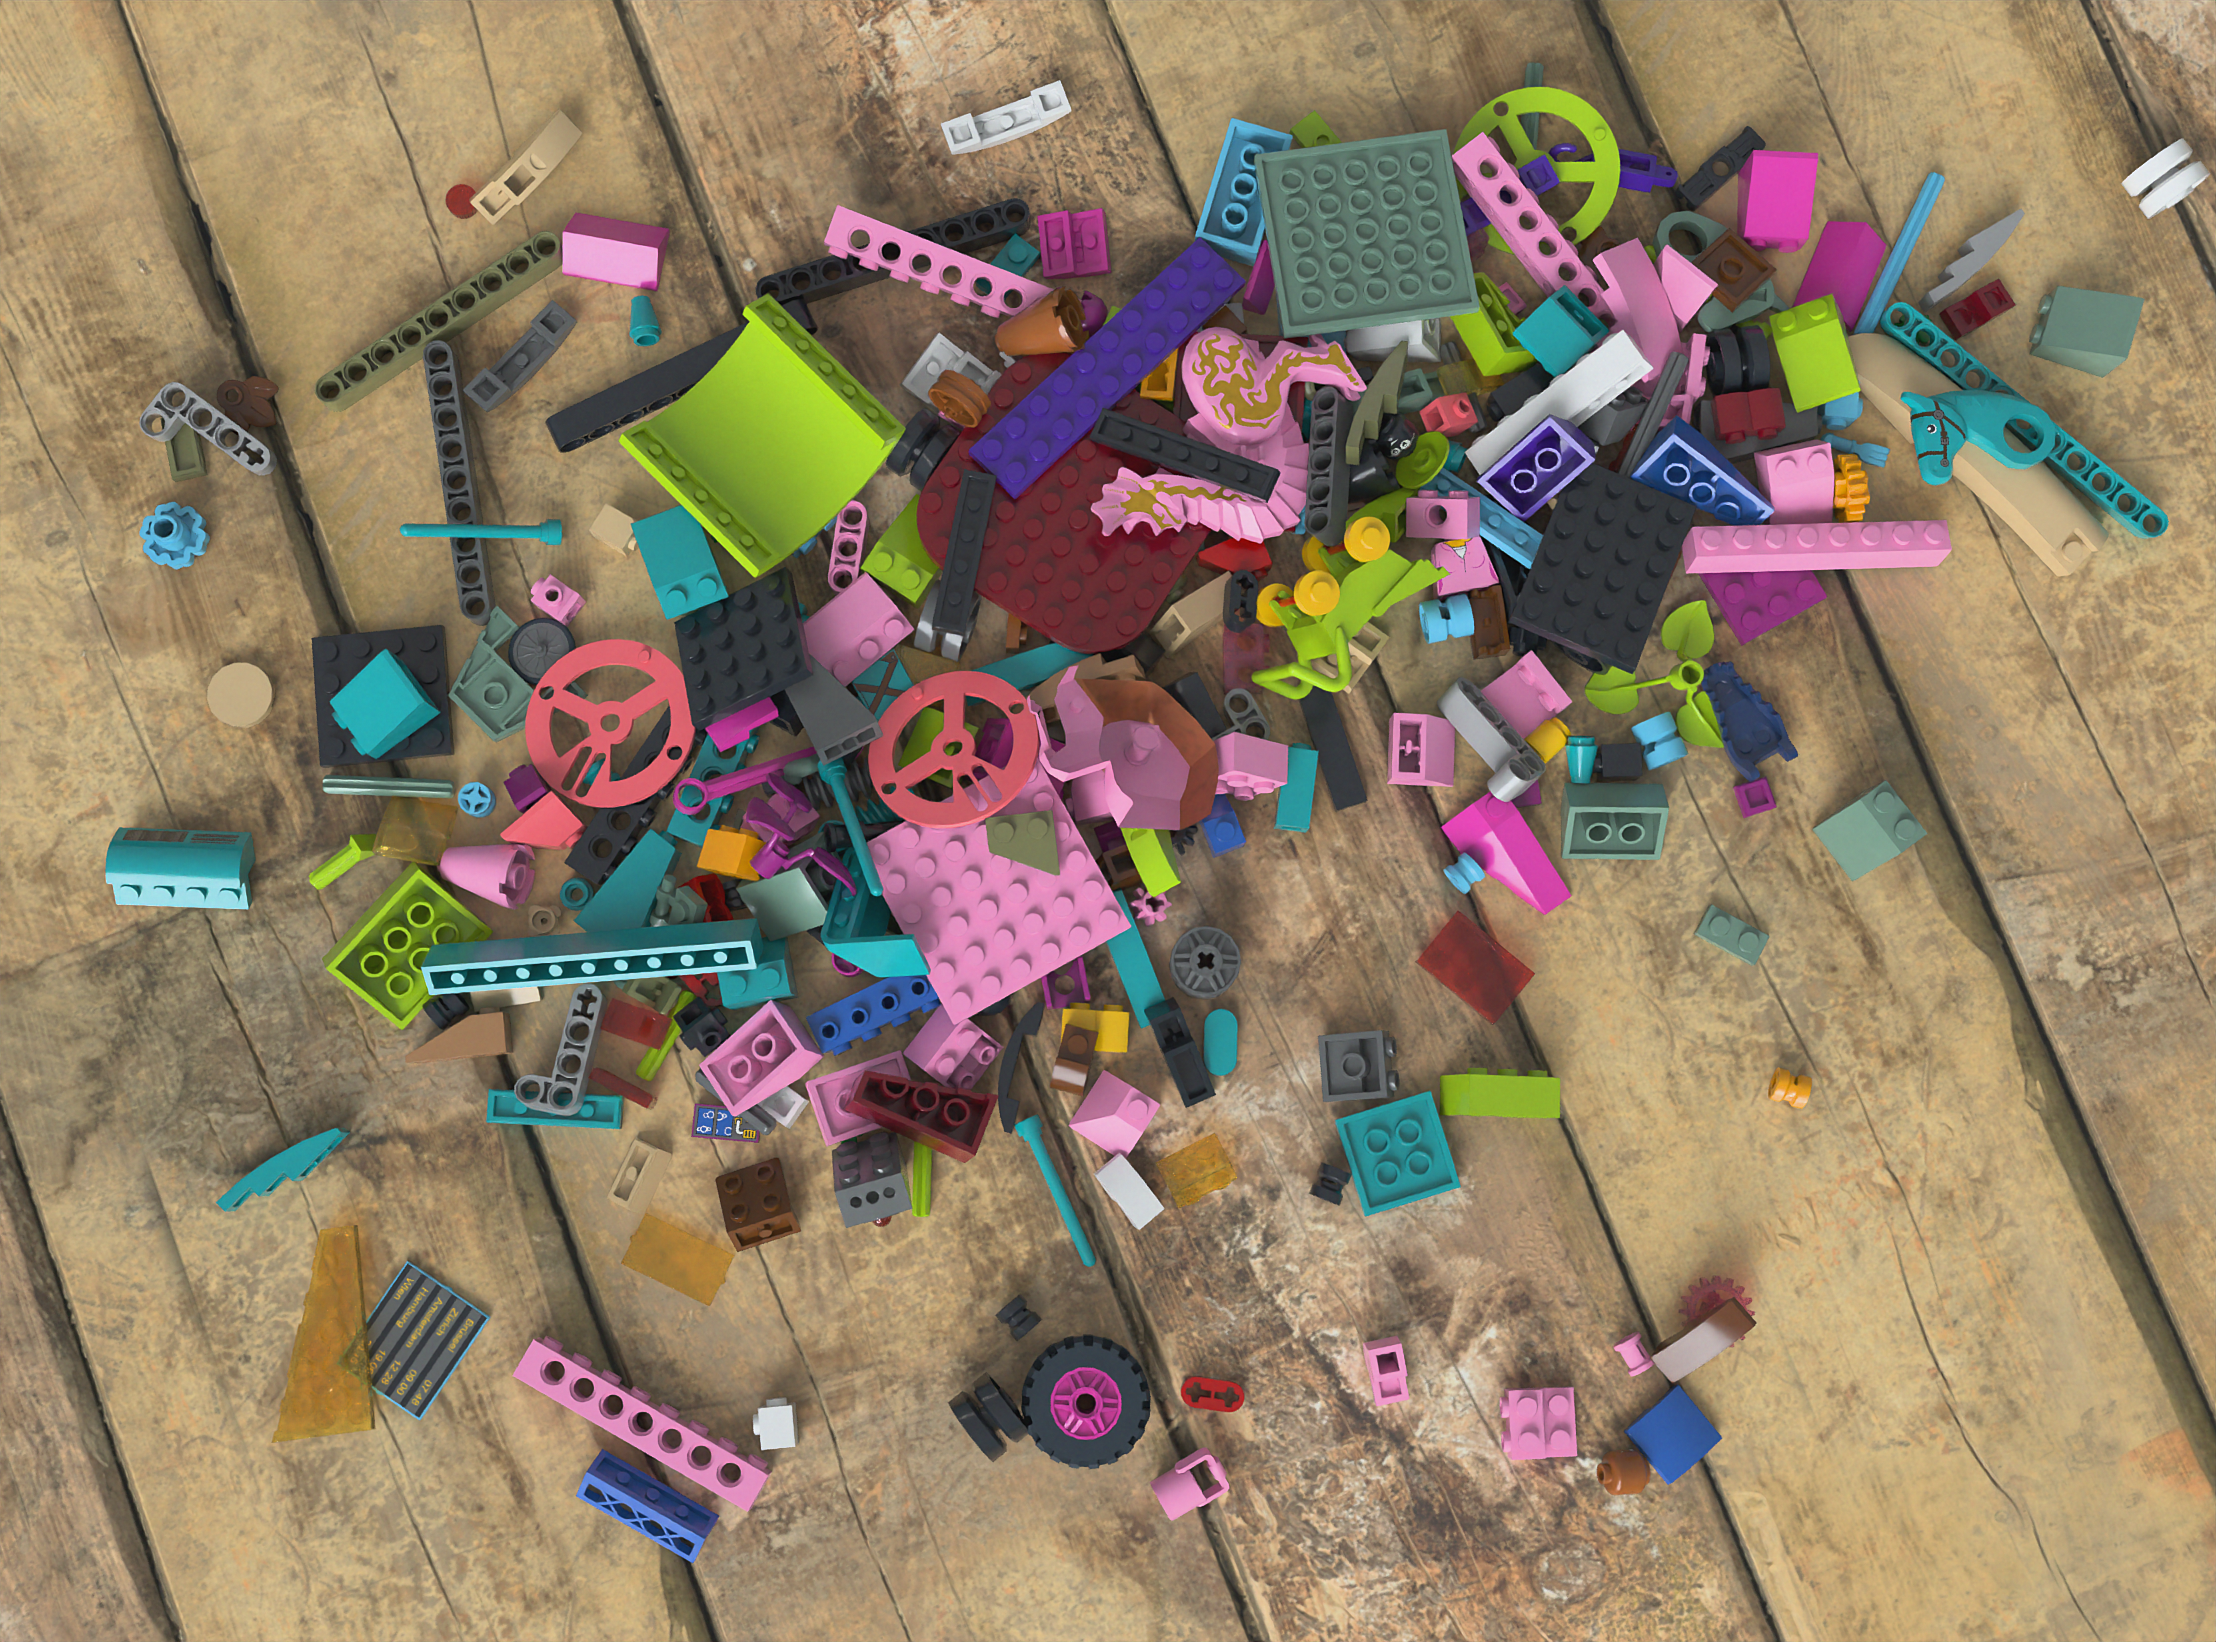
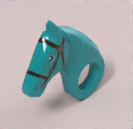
M1961 390L1929 397L1912 392H1902L1900 397L1912 409L1910 411L1911 431L1922 479L1930 485L1945 484L1951 479L1954 457L1966 441L1978 446L2007 468L2023 470L2041 463L2055 446L2056 429L2049 415L2038 406L2013 395L1984 390ZM2021 419L2034 427L2038 435V444L2035 451L2020 453L2008 446L2003 433L2007 421Z

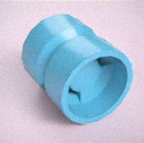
M1465 593L1449 596L1444 603H1441L1438 599L1420 602V622L1424 638L1428 644L1446 641L1450 634L1454 638L1474 634L1472 609Z
M1671 712L1660 714L1631 728L1636 742L1641 743V746L1645 748L1642 756L1649 771L1689 754L1682 737H1677L1674 734L1677 726Z

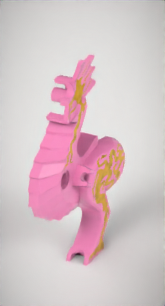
M1213 327L1194 335L1185 348L1182 361V379L1189 398L1198 414L1188 419L1183 432L1190 439L1278 469L1281 474L1268 503L1256 501L1251 497L1200 479L1173 475L1160 467L1156 474L1145 478L1140 477L1127 468L1121 467L1118 470L1117 479L1113 483L1103 485V499L1093 503L1091 506L1092 512L1098 515L1103 522V535H1111L1120 525H1123L1129 535L1134 526L1141 521L1148 522L1156 536L1167 528L1174 527L1180 532L1186 522L1194 525L1200 522L1216 532L1222 529L1238 541L1240 538H1244L1261 544L1265 538L1280 536L1285 529L1298 525L1301 521L1299 514L1306 505L1309 443L1303 442L1299 423L1294 421L1287 403L1290 384L1296 381L1315 382L1338 389L1348 400H1359L1361 396L1357 391L1363 392L1367 387L1340 344L1336 341L1327 344L1321 334L1309 335L1312 347L1303 348L1290 342L1279 341L1273 352L1265 359L1263 353L1259 352L1258 341L1244 339L1230 329Z

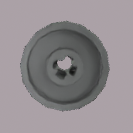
M938 579L931 588L916 631L914 646L917 649L931 653L938 647L942 639V657L959 662L973 635L982 596L973 592L965 636L932 630V622L941 580Z

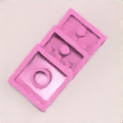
M1635 238L1600 253L1593 259V262L1610 287L1601 295L1618 320L1610 328L1614 334L1624 330L1630 335L1654 368L1642 377L1645 383L1661 375L1671 352L1675 351L1683 354L1668 297L1654 265L1639 239Z

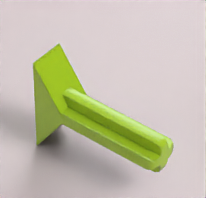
M376 834L350 835L349 845L310 873L309 881L315 888L321 890L359 861L383 852L386 849Z

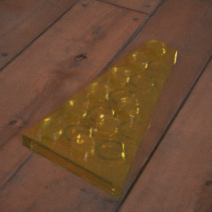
M358 1225L320 1230L311 1268L313 1271L309 1291L305 1294L303 1303L305 1309L302 1322L298 1325L287 1373L288 1383L284 1399H281L279 1408L281 1414L277 1430L273 1434L272 1443L376 1429Z

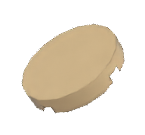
M232 663L222 667L212 677L207 690V702L211 712L221 722L239 728H249L261 723L270 714L275 698V688L271 678L261 668L249 663Z

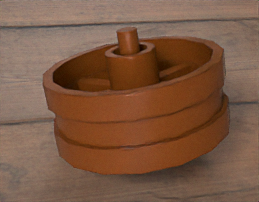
M944 370L937 378L938 381L928 391L931 401L944 413L946 418H951L966 427L974 428L981 421L982 415L991 407L990 399L975 384L974 380L953 370Z

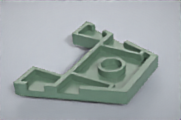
M498 606L492 610L491 618L485 630L481 631L475 649L470 658H467L448 694L496 743L525 729L527 709L534 692L496 653L520 628ZM574 681L565 689L583 699L588 696ZM550 687L541 698L545 700L550 699L554 694L553 687ZM555 708L553 714L559 712L560 710Z

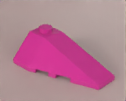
M1490 791L1441 827L1460 854L1467 853L1486 871L1485 873L1503 883L1514 894L1543 915H1546L1572 896L1512 801H1501Z

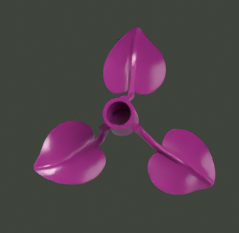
M769 772L766 775L769 785L781 797L790 802V809L782 820L779 813L760 798L753 797L747 806L746 822L764 826L774 832L771 839L750 860L751 866L764 878L771 879L781 866L788 870L793 863L809 856L821 867L842 881L850 889L852 896L856 894V886L850 871L837 857L821 847H817L815 850L808 848L788 859L787 855L790 850L779 838L782 836L792 841L795 838V833L788 823L798 807L804 812L809 813L812 810V805L801 790L787 783L778 775Z

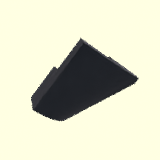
M1188 672L1162 687L1197 720L1211 739L1227 730L1198 672Z

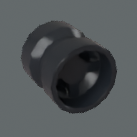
M460 993L440 994L435 999H429L422 1005L426 1014L441 1030H445L450 1026L455 1016L463 1015L470 1009Z
M1321 1162L1317 1171L1319 1174L1318 1181L1312 1184L1309 1194L1340 1206L1343 1198L1342 1189L1349 1183L1352 1174ZM1325 1179L1337 1183V1186L1325 1182Z
M1021 1293L995 1315L1001 1323L1009 1324L1010 1334L1016 1341L1020 1340L1042 1320L1035 1311H1030V1309L1026 1308L1027 1301Z

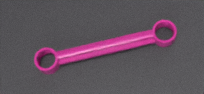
M814 746L705 782L695 778L684 779L675 788L673 803L677 810L683 814H696L704 808L707 801L768 782L766 775L769 772L779 777L785 775L783 769L788 762L809 757L817 752ZM862 748L861 751L858 753V755L856 756L855 760L859 757V755L861 754L863 748ZM686 786L698 788L702 793L701 804L697 807L683 805L678 798L679 791Z

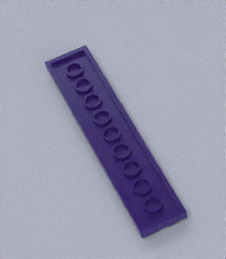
M1199 237L1084 343L1085 349L1074 352L969 449V455L988 474L996 475V482L1016 499L1095 426L1102 408L1112 410L1245 286L1246 281Z

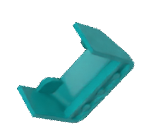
M854 847L849 848L844 854L842 863L848 868L854 879L856 894L852 896L850 889L837 878L821 931V939L828 951L876 977L930 975L931 968L914 934L885 936L891 910L882 894L880 896L871 894Z

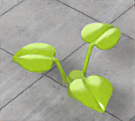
M1704 600L1691 602L1677 608L1665 619L1662 625L1661 640L1663 645L1669 650L1677 651V658L1683 662L1675 665L1670 670L1668 676L1635 683V672L1630 674L1612 666L1606 675L1593 673L1584 687L1586 697L1595 707L1606 713L1616 715L1628 713L1637 707L1639 696L1636 689L1670 682L1678 690L1687 689L1685 700L1688 704L1680 707L1675 717L1677 732L1686 742L1693 745L1715 748L1724 747L1708 695L1705 691H1702L1692 699L1693 693L1697 691L1696 686L1702 682L1704 677L1701 665L1692 659L1700 658L1707 654L1714 642V629L1708 614L1706 601Z

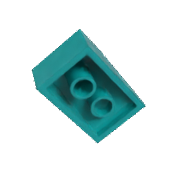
M682 505L631 523L654 590L667 620L729 597L728 589L703 526Z

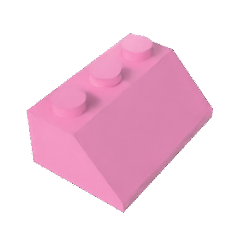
M866 572L803 623L809 653L844 687L914 630L898 607Z

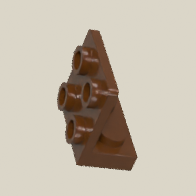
M773 1158L716 1177L715 1181L726 1232L737 1252L801 1232L799 1220L790 1203L779 1158Z

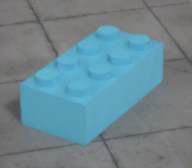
M1231 118L1194 242L1201 237L1220 257L1254 267L1266 231L1254 165V155L1290 150L1293 135Z

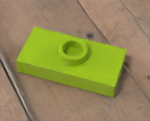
M1315 110L1293 126L1289 132L1301 148L1342 143Z

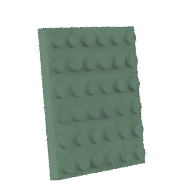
M1446 129L1254 155V165L1284 339L1477 313L1480 306Z

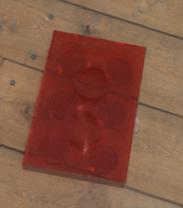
M1456 911L1415 961L1491 1025L1497 1022L1535 975L1532 970L1460 911Z

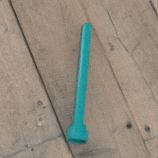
M546 519L545 522H540L539 525L405 523L401 525L400 533L405 537L539 539L540 542H545L546 545H561L562 525L560 519Z
M840 757L824 766L820 760L817 764L820 777L832 787L869 890L872 895L880 896L884 888L843 781L846 773L843 759Z
M1036 1114L1014 1124L1018 1136H1023L1024 1141L1029 1142L1083 1264L1087 1267H1092L1096 1262V1258L1040 1136L1043 1134L1041 1130L1043 1124L1039 1115Z

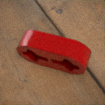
M717 972L701 973L703 977L700 979L694 974L679 975L697 997L700 996L708 1006L720 1007L723 1005L722 996L718 1000L713 997L708 1000L706 996L709 994V991L703 985L705 981H708L711 985L718 986Z
M1190 1376L1185 1379L1180 1388L1183 1401L1188 1406L1194 1408L1235 1412L1240 1409L1244 1402V1392L1241 1386L1230 1380ZM1194 1382H1199L1202 1390L1210 1391V1396L1200 1395L1197 1401H1192V1397L1189 1393H1186V1389L1192 1388ZM1227 1387H1232L1233 1393L1238 1395V1400H1233L1231 1406H1226L1224 1399L1214 1397L1215 1392L1225 1393Z

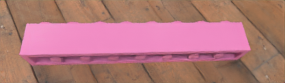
M1946 520L1692 527L1682 544L1686 574L1938 566L1952 550Z

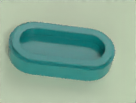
M1225 1009L1212 1011L1204 1022L1203 1062L1206 1069L1216 1076L1230 1073L1237 1063L1238 1024L1235 1016Z

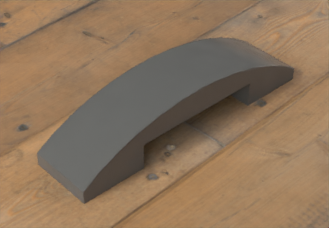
M552 300L530 322L532 327L490 370L485 367L463 389V392L487 413L505 402L523 387L553 356L576 325V319L555 301Z

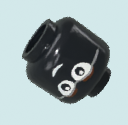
M1398 411L1397 414L1384 412L1378 440L1376 439L1379 445L1378 449L1388 459L1392 460L1409 456L1416 448L1419 438L1418 429L1403 413Z

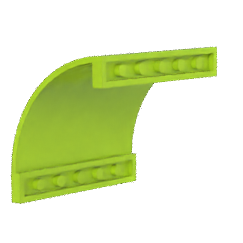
M769 293L746 305L743 315L749 320V323L725 355L693 388L648 422L644 420L623 432L618 441L754 578H757L790 556L833 520L874 476L906 430Z

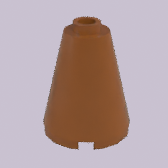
M1066 286L1058 287L999 325L995 334V343L999 351L1011 357L1075 352L1085 349L1084 343L1089 340V330L1083 331L1080 320L1087 319L1076 294L1071 289L1065 291Z

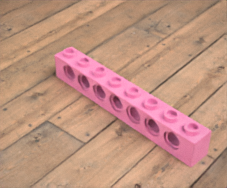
M1484 132L1480 133L1451 156L1455 176L1548 298L1563 285H1566L1577 298L1579 293L1587 295L1589 298V306L1587 308L1597 318L1604 319L1609 326V333L1589 352L1592 354L1602 346L1603 341L1608 336L1613 334L1610 328L1618 322L1601 295L1605 291L1597 283L1598 279L1595 272L1589 266H1584L1578 258V251L1573 243L1565 240L1559 233V227L1555 219L1551 215L1545 214L1540 208L1536 194L1531 189H1526L1519 180L1520 176L1517 169L1511 163H1506L1500 155V148L1495 140L1487 137ZM1480 165H1487L1491 169L1492 178L1482 175ZM1501 190L1507 191L1511 195V204L1501 200ZM1520 216H1525L1530 220V230L1520 225ZM1539 242H1545L1549 245L1550 255H1545L1540 251ZM1559 267L1568 270L1570 274L1569 281H1565L1559 276Z
M839 205L836 207L824 241V245L830 247L828 253L847 259L849 254L859 258V265L877 271L880 266L890 270L889 276L894 279L908 283L909 278L921 282L920 288L927 292L938 295L939 291L942 290L952 294L950 300L967 307L970 302L982 306V313L995 318H999L1000 313L1012 318L1054 290ZM858 231L865 232L870 238L869 245L864 249L855 248L851 243L852 235ZM888 243H893L900 249V256L894 261L886 260L881 253L883 246ZM924 255L930 260L931 267L927 272L919 273L913 268L912 260L916 256ZM948 267L957 268L961 273L960 282L954 285L946 283L943 279V271ZM977 279H986L990 283L991 292L989 295L979 296L974 292L973 284ZM1009 290L1018 292L1021 296L1020 306L1017 308L1006 306L1003 299L1005 292Z
M545 1336L544 1339L540 1337L533 1339L512 1376L748 1512L753 1507L772 1473L771 1470L766 1468L768 1463L754 1454L746 1457L737 1451L739 1447L737 1444L724 1437H721L719 1440L707 1434L709 1429L695 1420H691L690 1424L678 1417L680 1412L665 1403H662L661 1406L656 1405L649 1400L651 1395L636 1386L629 1389L620 1384L622 1378L606 1369L601 1373L592 1368L593 1362L587 1357L576 1352L573 1356L561 1350L564 1345L549 1336ZM553 1361H559L564 1366L565 1373L561 1379H555L550 1374V1365ZM582 1378H588L593 1382L594 1391L591 1396H585L580 1392L579 1382ZM611 1395H617L622 1399L623 1409L620 1413L612 1412L609 1409L608 1399ZM640 1412H647L651 1415L653 1423L649 1430H644L638 1426L637 1416ZM668 1429H676L681 1433L682 1442L680 1446L674 1447L667 1442L666 1433ZM697 1446L709 1448L711 1451L709 1463H701L696 1459L695 1450ZM727 1463H735L740 1467L741 1476L738 1480H730L726 1477L724 1467Z

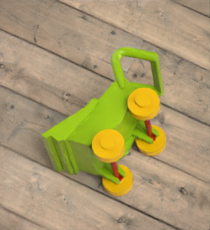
M1368 516L1353 521L1345 531L1344 543L1341 541L1335 546H1326L1314 536H1310L1303 545L1302 558L1305 566L1311 572L1302 575L1297 580L1294 592L1286 585L1275 583L1260 589L1257 597V619L1268 627L1285 625L1287 628L1286 632L1298 653V663L1292 662L1255 671L1251 676L1252 681L1295 700L1307 696L1312 690L1313 685L1329 692H1337L1344 689L1352 677L1348 642L1372 616H1382L1391 605L1450 575L1443 566L1435 568L1428 559H1418L1410 562L1392 550H1388L1390 544L1389 531L1386 525L1375 517ZM1336 654L1338 676L1336 678H1330L1312 669L1311 659ZM1294 676L1301 679V682L1298 686H1292L1279 679Z

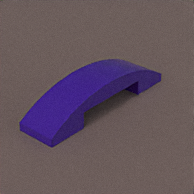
M1545 154L1517 170L1520 176L1519 180L1526 189H1531L1537 197L1560 183ZM1501 190V200L1511 204V195L1507 191ZM1472 197L1464 202H1460L1466 237L1491 224Z

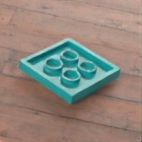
M1431 1091L1334 1120L1364 1217L1461 1187Z

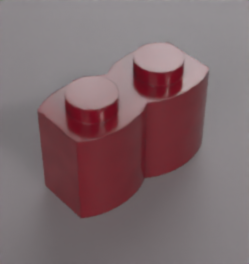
M1780 388L1728 393L1715 396L1711 401L1716 440H1725L1726 444L1744 442L1747 436H1758V440L1773 439L1778 437V433L1786 427Z

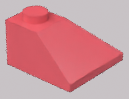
M550 791L505 829L500 836L511 844H526L534 849L565 850L567 847L570 849L575 847L587 826L564 799Z

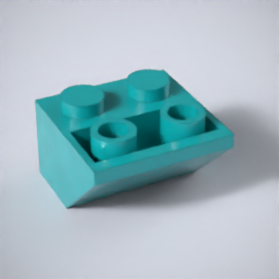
M1563 285L1543 302L1512 334L1542 364L1547 372L1557 377L1565 374L1576 365L1581 357L1588 354L1609 333V330L1566 285Z

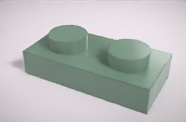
M1712 904L1708 906L1694 932V935L1751 966L1756 964L1770 937Z

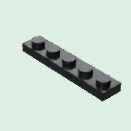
M964 469L932 622V630L965 636L997 479L996 475Z

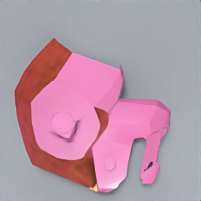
M1079 665L1069 667L1057 687V694L1054 699L1066 734V746L1057 753L1051 748L1042 707L1035 704L1034 700H1030V695L1028 696L1029 711L1036 715L1041 740L1039 760L1046 771L1062 782L1102 769L1105 773V800L1118 827L1181 830L1211 814L1219 773L1216 744L1197 720L1169 693L1155 683L1149 681L1074 678Z

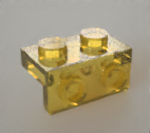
M1215 1133L1156 1162L1157 1168L1178 1208L1185 1205H1193L1201 1197L1215 1190H1222L1237 1179L1233 1166Z

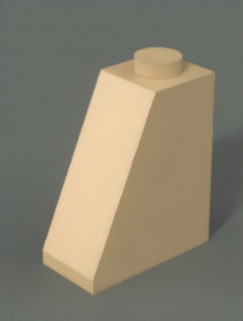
M1229 571L1173 604L1150 630L1149 634L1153 640L1166 650L1164 654L1167 658L1173 656L1223 620L1225 584L1232 576Z

